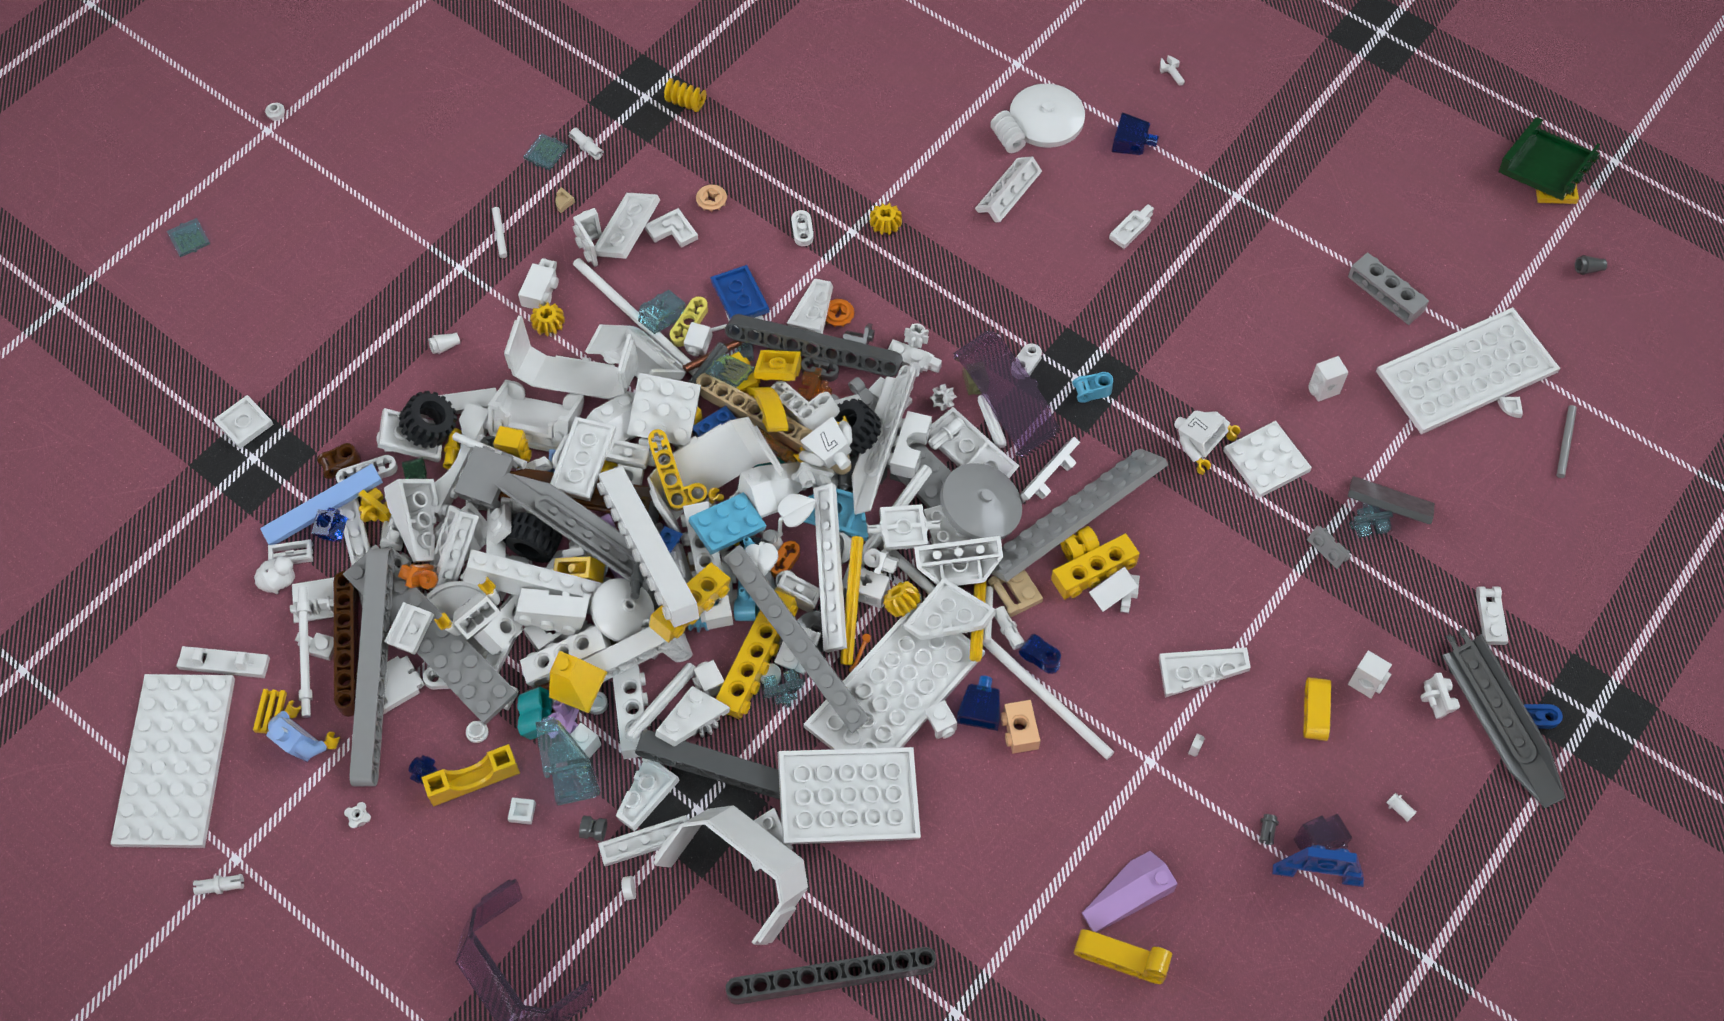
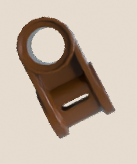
M344 443L330 451L321 453L317 457V462L324 470L323 476L326 479H332L336 477L339 470L359 464L361 457L352 444Z

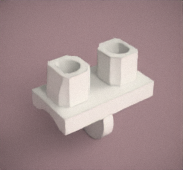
M801 462L798 471L793 473L791 477L793 481L800 482L802 487L810 488L812 486L819 487L830 484V479L835 473L830 468Z
M391 515L389 522L384 521L380 546L381 548H392L395 551H401L403 539Z
M869 549L864 555V562L869 567H876L874 573L880 575L883 571L893 574L897 570L900 558L890 555L891 550L883 549L880 552L877 549Z
M1435 673L1431 679L1424 682L1425 693L1420 698L1422 702L1430 703L1436 719H1442L1447 714L1460 708L1458 699L1450 698L1448 693L1453 687L1451 679L1443 678L1442 673Z

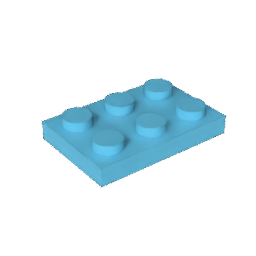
M744 492L692 515L688 520L710 555L742 541L746 536L751 537L765 530L767 526Z

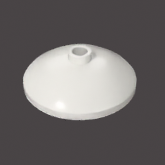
M615 578L603 583L595 591L591 601V615L596 627L606 637L617 642L642 631L641 627H649L648 625H642L644 619H650L651 614L654 612V605L647 591L641 587L639 598L636 600L630 597V581L624 578ZM626 603L630 604L631 609L626 606Z

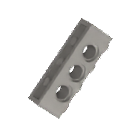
M1368 252L1351 267L1348 278L1406 324L1410 325L1425 311L1429 300Z

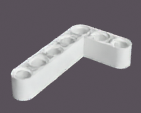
M648 627L584 661L606 671L607 674L603 681L605 682L662 652L675 662L686 661L692 657L693 653L684 633L679 638H674L668 643Z

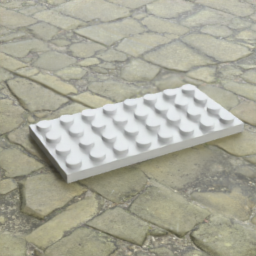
M1510 308L1377 367L1376 372L1418 431L1423 434L1490 404L1500 397H1505L1558 373L1560 367L1515 309Z
M917 608L913 609L911 613H907L896 622L843 680L845 686L871 720L854 733H851L826 699L804 723V728L832 750L903 748L928 719L925 709L945 700L978 663L971 661L969 658L971 640L962 633L926 640L917 638L906 631L903 626L917 610ZM982 650L983 657L985 655V650Z
M145 674L111 839L113 847L205 848L235 682L233 675Z

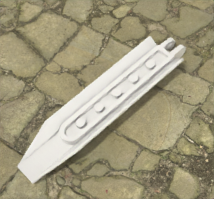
M913 362L909 366H902L896 378L887 376L874 410L880 418L879 422L882 427L879 430L881 433L877 436L878 440L872 444L873 447L870 450L867 449L864 454H859L852 474L855 515L871 511L901 419L913 389L915 378L920 374V366L917 362Z

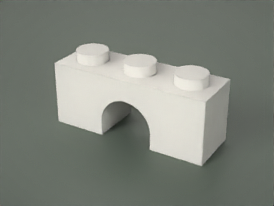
M907 411L905 419H901L899 426L901 432L899 436L896 435L893 444L895 448L894 453H890L888 458L891 474L913 478L917 473L921 462V451L911 449L909 446L914 443L927 444L932 428L931 416Z

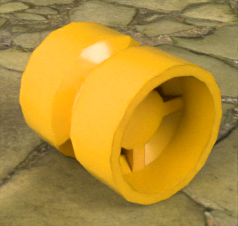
M1089 526L1079 529L1075 535L1072 534L1060 543L1062 551L1069 562L1100 547L1095 532Z

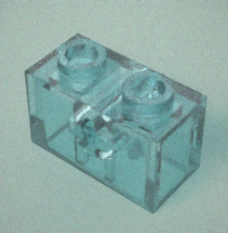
M667 290L640 306L638 321L653 334H656L679 319L686 303L673 292Z

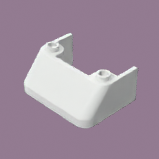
M599 324L585 350L587 354H601L609 364H619L629 333L632 334L638 355V367L635 373L637 378L639 373L681 380L686 374L680 362L644 331L635 326Z

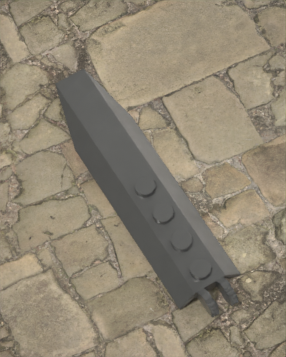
M1463 627L1460 628L1459 633L1466 642V644L1460 647L1454 636L1451 634L1447 635L1446 637L1454 650L1442 656L1509 772L1544 808L1565 799L1566 796L1552 752L1483 635L1480 634L1476 639L1471 640Z

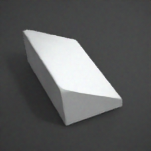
M785 570L774 589L794 597L797 606L806 612L813 611L820 597V588Z

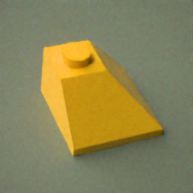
M559 651L550 670L549 698L589 713L607 672L575 656Z

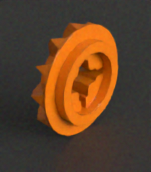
M843 299L831 300L826 317L827 325L832 324L835 328L836 326L844 327L847 323L850 324L854 318V308L851 303ZM841 309V315L836 318L835 314Z

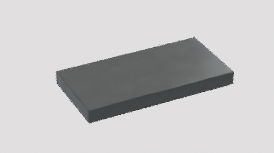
M1355 476L1351 479L1348 492L1349 498L1429 525L1432 523L1435 503Z

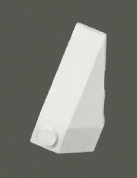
M793 462L781 464L784 470L781 477L773 465L758 466L741 472L738 491L746 494L758 514L763 518L778 512V505L783 498L791 494H798L807 488L802 487L800 482L792 480V474L798 471L801 464Z
M397 479L384 487L388 509L413 562H431L434 560L435 536L433 535V529L437 517L434 515L435 507L438 505L434 479Z

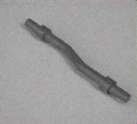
M652 500L649 504L648 514L656 527L659 513ZM634 562L633 574L630 577V597L634 600L639 598L640 588L643 586L644 580L639 567L640 562Z

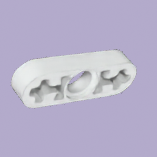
M384 455L339 470L336 474V480L339 483L345 479V476L350 477L370 464H373L374 467L378 466V474L382 479L395 474L398 466L392 456ZM386 463H389V468H385Z

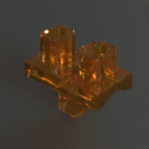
M816 368L815 372L804 371L802 384L810 387L809 389L799 387L797 392L808 402L820 393L829 392L830 395L832 394V389L828 386L829 382L823 381L822 383V378L820 377L821 368Z

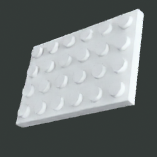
M913 747L778 752L783 844L914 840L921 838Z

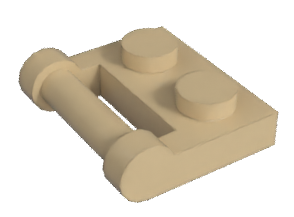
M1025 569L1006 582L1019 604H1014L1002 584L1005 581L996 576L988 580L989 585L996 590L1006 606V611L1010 617L1043 602V597Z

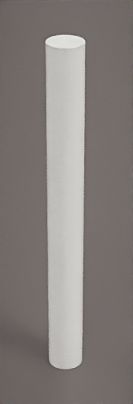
M457 432L452 436L454 441L474 448V446L481 448L487 446L495 450V453L501 454L503 452ZM513 456V460L518 464V467L524 469L527 466V461Z

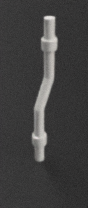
M300 586L298 587V603L296 604V613L299 614L301 673L299 701H301V717L308 718L311 717L310 701L313 699L312 690L310 689L308 642L310 603L307 602V587Z

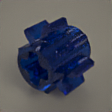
M424 755L421 758H414L408 768V771L412 773L410 779L418 784H423L421 777L437 772V768L433 766L436 761Z

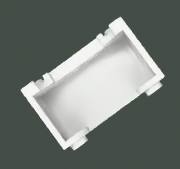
M505 380L488 404L489 435L496 437L499 426L523 430L526 439H528L529 448L548 452L549 449L557 450L563 437L569 434L575 416L580 417L584 406V395L567 394L563 400V405L527 398L525 397V389L520 383Z

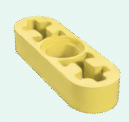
M694 297L671 329L670 340L676 347L684 346L683 343L690 325L684 324V320L691 318L694 320V323L700 324L707 314L708 304L705 298ZM682 333L683 337L676 339V336H680Z

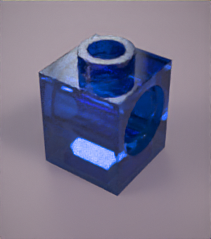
M328 508L327 510L318 509L311 534L322 540L341 542L348 518L341 515L340 510L335 508Z

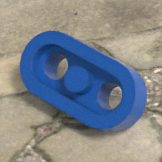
M1524 704L1537 728L1552 729L1557 727L1562 721V712L1555 705ZM1545 716H1549L1552 721L1547 720Z

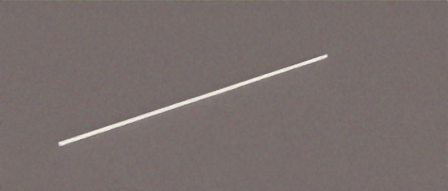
M577 258L574 261L573 265L671 356L682 365L691 362L686 355L582 259ZM697 367L689 371V373L693 376L699 368ZM761 431L771 449L786 463L798 462L793 454L778 440ZM883 541L878 546L881 551L884 549ZM891 550L890 555L900 558L898 567L929 595L936 586L897 550ZM992 638L990 644L983 643L984 647L1106 760L1113 755L1114 751Z

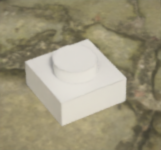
M512 798L508 821L532 825L536 805L535 800Z

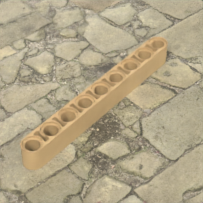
M709 373L699 375L696 383L701 385L700 394L704 399L720 408L727 406L732 414L738 418L749 417L754 427L757 425L759 430L800 452L799 448L803 447L800 440L812 432V430L787 416L788 431L767 432L762 422L763 413L755 398ZM837 464L830 469H833L837 474L844 475L850 471L851 464L844 470H841Z

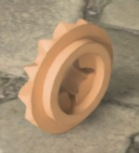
M718 185L704 186L696 195L698 207H702L704 211L720 210L722 206H725L727 200L725 190ZM708 195H709L710 197H712V198H715V202H714V201L712 202V200H709V199H708Z

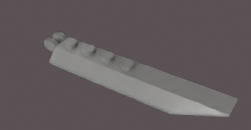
M507 473L495 483L498 489L523 508L630 581L635 562L632 555L633 549L627 547L625 535H621L620 531L550 483ZM645 576L643 577L644 580L642 587L647 591L649 590V586L647 583L648 577Z

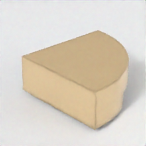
M562 187L557 191L556 207L562 213L575 203V199Z

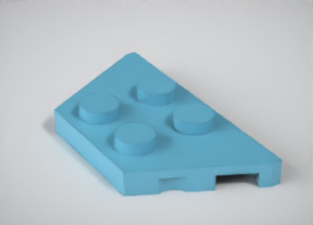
M836 488L839 532L851 537L860 536L863 537L864 541H867L868 533L865 512L855 515L853 493ZM815 508L804 521L805 523L816 526Z

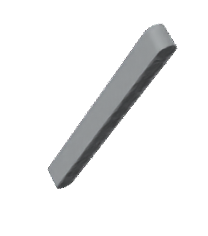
M392 548L369 549L367 552L350 762V784L352 787L376 786L379 779L388 644L384 641L390 630L395 555Z

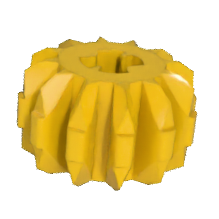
M890 202L888 205L881 203L880 207L875 205L870 213V225L873 227L874 232L880 231L881 235L888 233L890 236L891 231L897 233L898 227H901L902 213L898 211L897 205L891 207Z
M548 301L545 306L539 303V309L533 308V314L530 315L532 328L534 331L537 330L539 335L543 333L547 337L550 333L556 335V330H562V324H565L563 310L558 308L556 303L551 306Z
M908 581L904 583L899 582L891 590H887V594L883 597V604L891 615L904 617L907 613H911L913 609L917 608V604L921 601V595L912 583Z

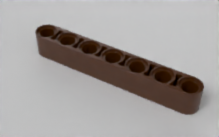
M341 571L335 575L333 580L334 703L342 715L350 717L354 715L359 660L358 590L343 575L345 571ZM350 621L347 625H343L344 622ZM350 640L348 644L342 645L345 641ZM351 660L347 665H342L345 661ZM351 680L349 684L343 685L345 681ZM346 701H351L348 705L343 706Z

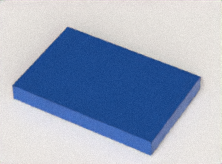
M747 265L710 277L711 283L729 319L735 314L755 318L770 313L769 307Z

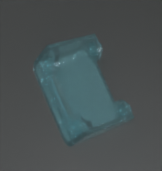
M547 717L540 722H535L543 773L545 778H549L550 774H552L557 806L600 795V785L590 758L562 723L554 717Z

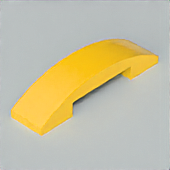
M771 387L747 388L748 395L755 398L763 413L762 422L767 432L788 431L785 410L777 392Z

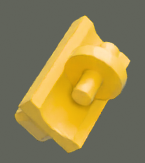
M374 488L368 493L365 490L359 492V496L362 497L361 506L359 507V511H361L360 519L364 522H369L370 520L375 522L378 519L383 523L384 521L389 522L391 513L388 509L387 501L384 504L380 502L384 499L381 491Z

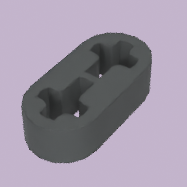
M805 357L801 361V371L807 377L832 382L838 378L839 368L837 364ZM829 369L833 370L830 372V374L826 373V371H829Z

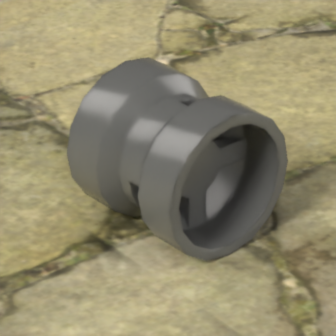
M584 815L580 823L579 838L588 839L592 837L596 841L603 842L607 831V819L599 818L595 820L591 816Z

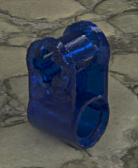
M1031 634L1018 651L1023 659L1036 665L1048 674L1056 673L1060 668V651L1036 634Z

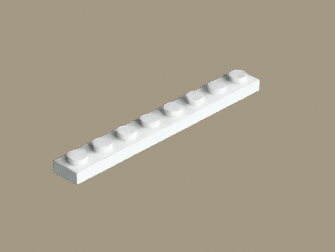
M833 483L813 488L814 500L816 501L814 508L823 651L827 653L847 648L836 485Z

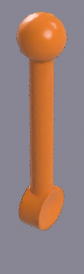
M869 634L862 636L863 642L853 666L849 668L850 673L858 665L866 644L871 641Z

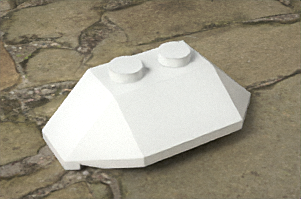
M627 391L624 395L615 397L592 410L586 419L616 426L613 439L628 442L636 437L627 434L635 393Z
M1000 536L914 547L917 569L936 584L942 578L956 586L984 583L1003 558Z

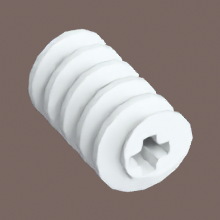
M1002 111L992 119L991 128L1008 153L1018 152L1025 146V134L1021 132V128L1018 127L1014 118L1010 116L1009 111Z

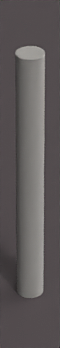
M1574 405L1568 406L1556 474L1558 478H1564L1566 474L1577 407Z

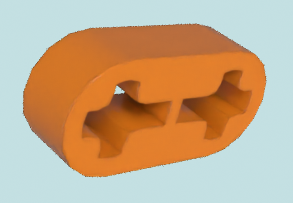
M786 541L779 548L777 562L770 570L774 578L781 571H790L800 557L798 543ZM793 548V549H794V553L791 552V553L788 555V557H786V556H787V550H791V549ZM783 562V570L778 569V571H776L775 566L779 567Z

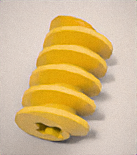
M669 78L665 86L664 98L667 102H672L674 105L698 112L704 105L707 94L706 90H703L700 94L699 87L693 91V85H690L687 89L685 82L680 87L679 80H676L674 83L673 78Z

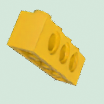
M1125 533L1054 569L1051 581L1064 600L1069 597L1075 598L1083 590L1095 588L1101 581L1109 578L1124 566L1127 570L1135 567L1140 553ZM1111 557H1116V558H1118L1119 560H1118V561H1114V560L1111 559ZM1097 566L1101 570H1095L1092 567ZM1078 575L1081 576L1083 579H1075L1073 576Z
M712 562L687 583L697 602L699 618L700 614L704 611L708 612L714 606L715 601L719 597L721 599L724 598L730 590L729 583L731 578ZM661 605L651 614L649 627L669 643L672 639L679 638L684 633L685 628L689 624H695L698 619L673 627L670 619H665L662 612L663 606Z

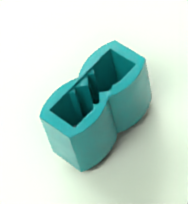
M538 687L519 695L517 709L520 716L517 728L520 736L532 740L549 733L551 727L547 719L552 714L553 699L549 698V690Z

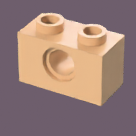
M1031 700L1004 704V710L1000 713L1002 726L1007 727L1008 733H1005L1007 747L1011 746L1012 754L1039 749L1040 737ZM1021 724L1025 729L1018 730L1014 725Z

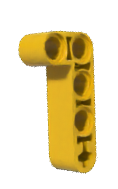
M660 429L651 431L648 436V443L669 507L672 510L681 511L683 506L704 502L707 497V489L703 484L694 483L683 487L665 432ZM655 436H658L659 439H662V450L658 451L657 443L652 442L654 441ZM663 455L670 458L669 464L661 465L658 462L659 457ZM672 475L676 477L677 482L674 485H667L665 478ZM700 489L704 495L700 499H695L691 494L692 491ZM675 495L681 496L683 503L681 505H674L671 502L672 497Z
M1085 929L1080 930L1074 949V954L1082 959L1154 984H1163L1172 958V953L1164 948L1152 947L1148 951Z

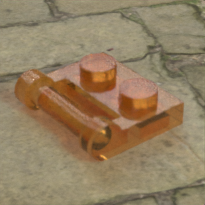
M758 427L771 449L778 453V458L785 463L788 461L792 463L797 462L793 456L795 453L790 448L784 446L762 428Z

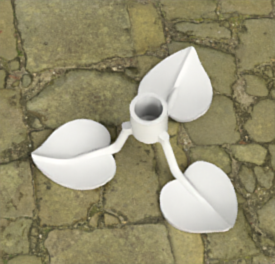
M791 494L783 498L778 505V512L781 515L778 520V531L771 529L765 532L761 531L759 533L762 536L763 542L761 541L759 545L751 544L746 547L745 551L764 577L776 564L778 550L783 544L781 536H783L782 522L784 521L787 527H796L802 524L812 513L816 505V501L813 498L800 494Z

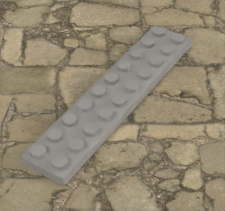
M1141 448L1135 450L1129 457L1118 462L1115 467L1103 473L1094 482L1086 485L1083 490L1071 496L1065 503L1054 508L1051 513L1037 520L1034 525L1022 531L1013 540L1005 543L1002 547L1003 558L991 574L1008 582L1168 466L1166 458Z
M375 544L371 549H379V547ZM367 552L343 573L363 596ZM394 564L390 625L392 626L403 602L434 614L417 650V654L480 721L486 725L518 693L462 634L454 636L445 629L440 630L434 619L442 617V613L417 587L409 588L405 586L407 580L398 577L400 569Z

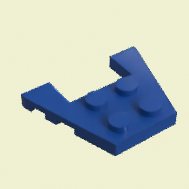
M1313 845L1273 864L1272 874L1294 877L1297 870L1342 876V884L1364 887V875L1356 853H1350L1347 849L1328 850L1324 846Z

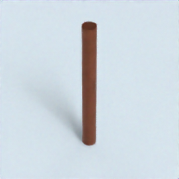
M733 340L725 344L728 348L727 352L746 342ZM711 352L683 365V369L687 373L701 366Z

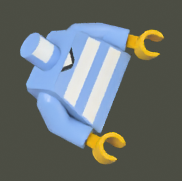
M293 700L288 702L284 711L278 713L268 723L269 731L266 736L287 753L307 762L310 758L326 751V748L336 749L340 737L334 738V732H328L324 742L318 741L293 720L289 719L296 718L301 709V706L298 708L293 707L295 702Z

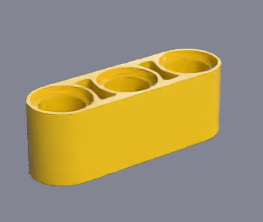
M1307 677L1304 697L1303 736L1307 739L1327 741L1330 733L1331 680Z

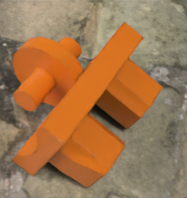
M404 564L401 566L398 577L407 580L405 586L409 588L423 587L431 589L438 583V576L432 571L434 566L430 564H411L410 566Z

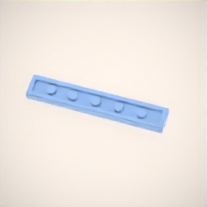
M370 464L260 529L269 545L278 544L359 497V492L362 490L367 492L383 483L374 465Z

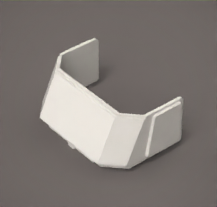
M519 315L517 320L514 321L504 352L512 375L532 387L609 400L624 395L627 392L638 367V355L632 334L628 333L618 367L611 364L590 361V358L585 357L582 360L557 355L552 357L531 347L523 318Z
M749 417L730 420L723 425L719 424L698 438L696 436L689 439L690 443L673 452L683 487L700 483L706 487L707 495L711 488L723 486L739 476L741 472L747 471L757 464L771 462L780 477L784 471L758 426L754 427ZM667 456V459L662 461L660 464H669L670 458ZM655 468L647 478L651 488L649 492L653 503L669 528L681 533L677 519L684 510L675 511L669 507L657 469ZM672 475L665 478L667 485H674L677 482L676 477ZM695 489L691 493L695 499H700L704 495L700 489ZM675 495L672 497L671 502L674 505H681L683 498Z
M734 805L707 809L682 823L678 829L673 830L655 854V861L653 862L655 866L672 867L699 828L705 824L776 880L779 904L752 941L754 945L772 943L795 912V906L807 891L808 884L804 860Z

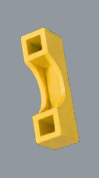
M507 744L487 752L481 761L470 767L460 770L442 769L421 778L427 796L434 807L520 774L511 747Z

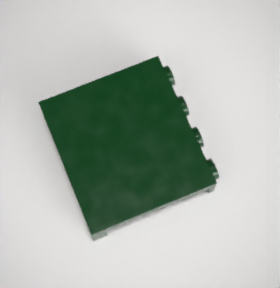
M1536 117L1503 157L1498 172L1563 201L1567 194L1571 195L1576 184H1580L1584 173L1587 174L1592 163H1596L1598 160L1600 144L1597 143L1592 151L1540 129L1543 119Z

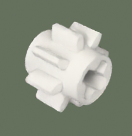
M912 324L910 329L905 328L904 342H908L910 347L921 348L923 343H928L929 330H925L922 324Z
M946 384L940 385V388H933L934 394L930 397L934 403L933 407L940 406L941 411L947 409V406H954L952 401L954 398H957L953 392L954 388H946Z

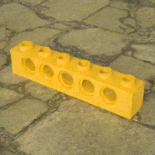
M775 590L795 617L798 611L795 598ZM761 610L716 697V700L730 707L727 715L741 720L743 714L746 715L751 706L750 700L753 694L756 695L759 691L760 678L762 675L765 676L770 667L769 662L772 656H776L779 650L778 643L781 637ZM765 633H772L769 638L762 637ZM758 651L763 652L760 657H753L754 653ZM746 671H754L749 677L743 676ZM737 690H744L742 695L734 696Z

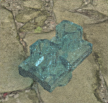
M1363 503V508L1357 509L1358 515L1361 516H1356L1352 522H1349L1350 529L1355 528L1359 538L1372 534L1370 525H1376L1378 534L1388 533L1391 530L1390 519L1393 517V513L1390 511L1379 512V507Z
M795 669L783 672L785 684L778 685L775 675L764 677V699L782 694L781 697L775 698L776 705L784 703L786 708L791 707V700L798 699L796 692L788 694V692L802 689L804 686L803 679H799Z

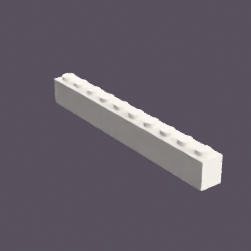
M623 466L599 473L598 491L600 495H604L606 507L611 508L610 511L614 522H619L617 523L621 535L625 534L627 547L633 549L632 555L635 562H640L639 567L643 577H648L650 591H655L656 602L658 606H663L662 612L665 619H670L673 627L699 619L697 602Z

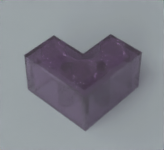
M1336 814L1327 819L1322 815L1302 824L1293 840L1300 851L1313 845H1321L1328 850L1347 849L1352 836L1340 816Z

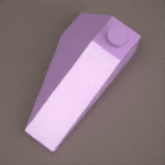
M1149 851L1131 860L1082 912V915L1090 929L1097 933L1173 893L1178 883L1167 865Z

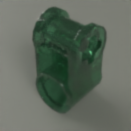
M423 457L402 462L405 479H427V470Z

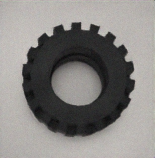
M425 391L424 393L418 392L410 398L399 415V427L403 428L401 432L403 435H407L406 439L409 442L412 440L414 445L418 446L420 444L422 448H427L428 446L435 448L436 445L440 446L445 442L455 428V422L457 421V416L454 415L456 410L451 407L452 403L450 401L447 402L445 400V396L442 395L440 397L437 392L431 394L430 391ZM420 414L430 417L435 422V425L425 422Z
M844 400L842 404H837L840 412L834 419L840 422L843 420V416L846 417L852 429V443L849 445L852 451L849 453V456H858L859 453L864 454L867 449L870 450L873 447L872 444L877 442V436L881 433L879 429L882 425L879 422V416L862 400Z
M518 512L512 517L511 533L503 539V542L510 550L521 557L534 562L548 563L555 555L563 536L535 515Z

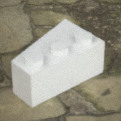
M521 588L513 621H517L525 626H538L546 631H559L567 636L579 634L586 618L590 594H583L582 598L571 597L570 592H563L562 596L549 595V590Z

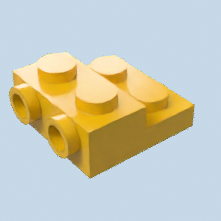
M761 350L754 370V379L795 381L801 369V352Z

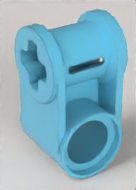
M1100 372L1075 378L1072 384L1077 390L1078 402L1085 403L1110 396L1113 388L1112 375L1108 372Z

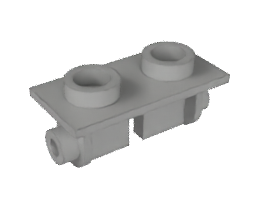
M1317 525L1307 538L1336 569L1340 567L1343 561L1346 562L1351 557L1350 551L1346 550L1339 542L1336 543L1335 538L1326 528Z

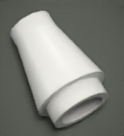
M457 333L433 335L432 338L428 339L433 354H441L459 345L460 339Z

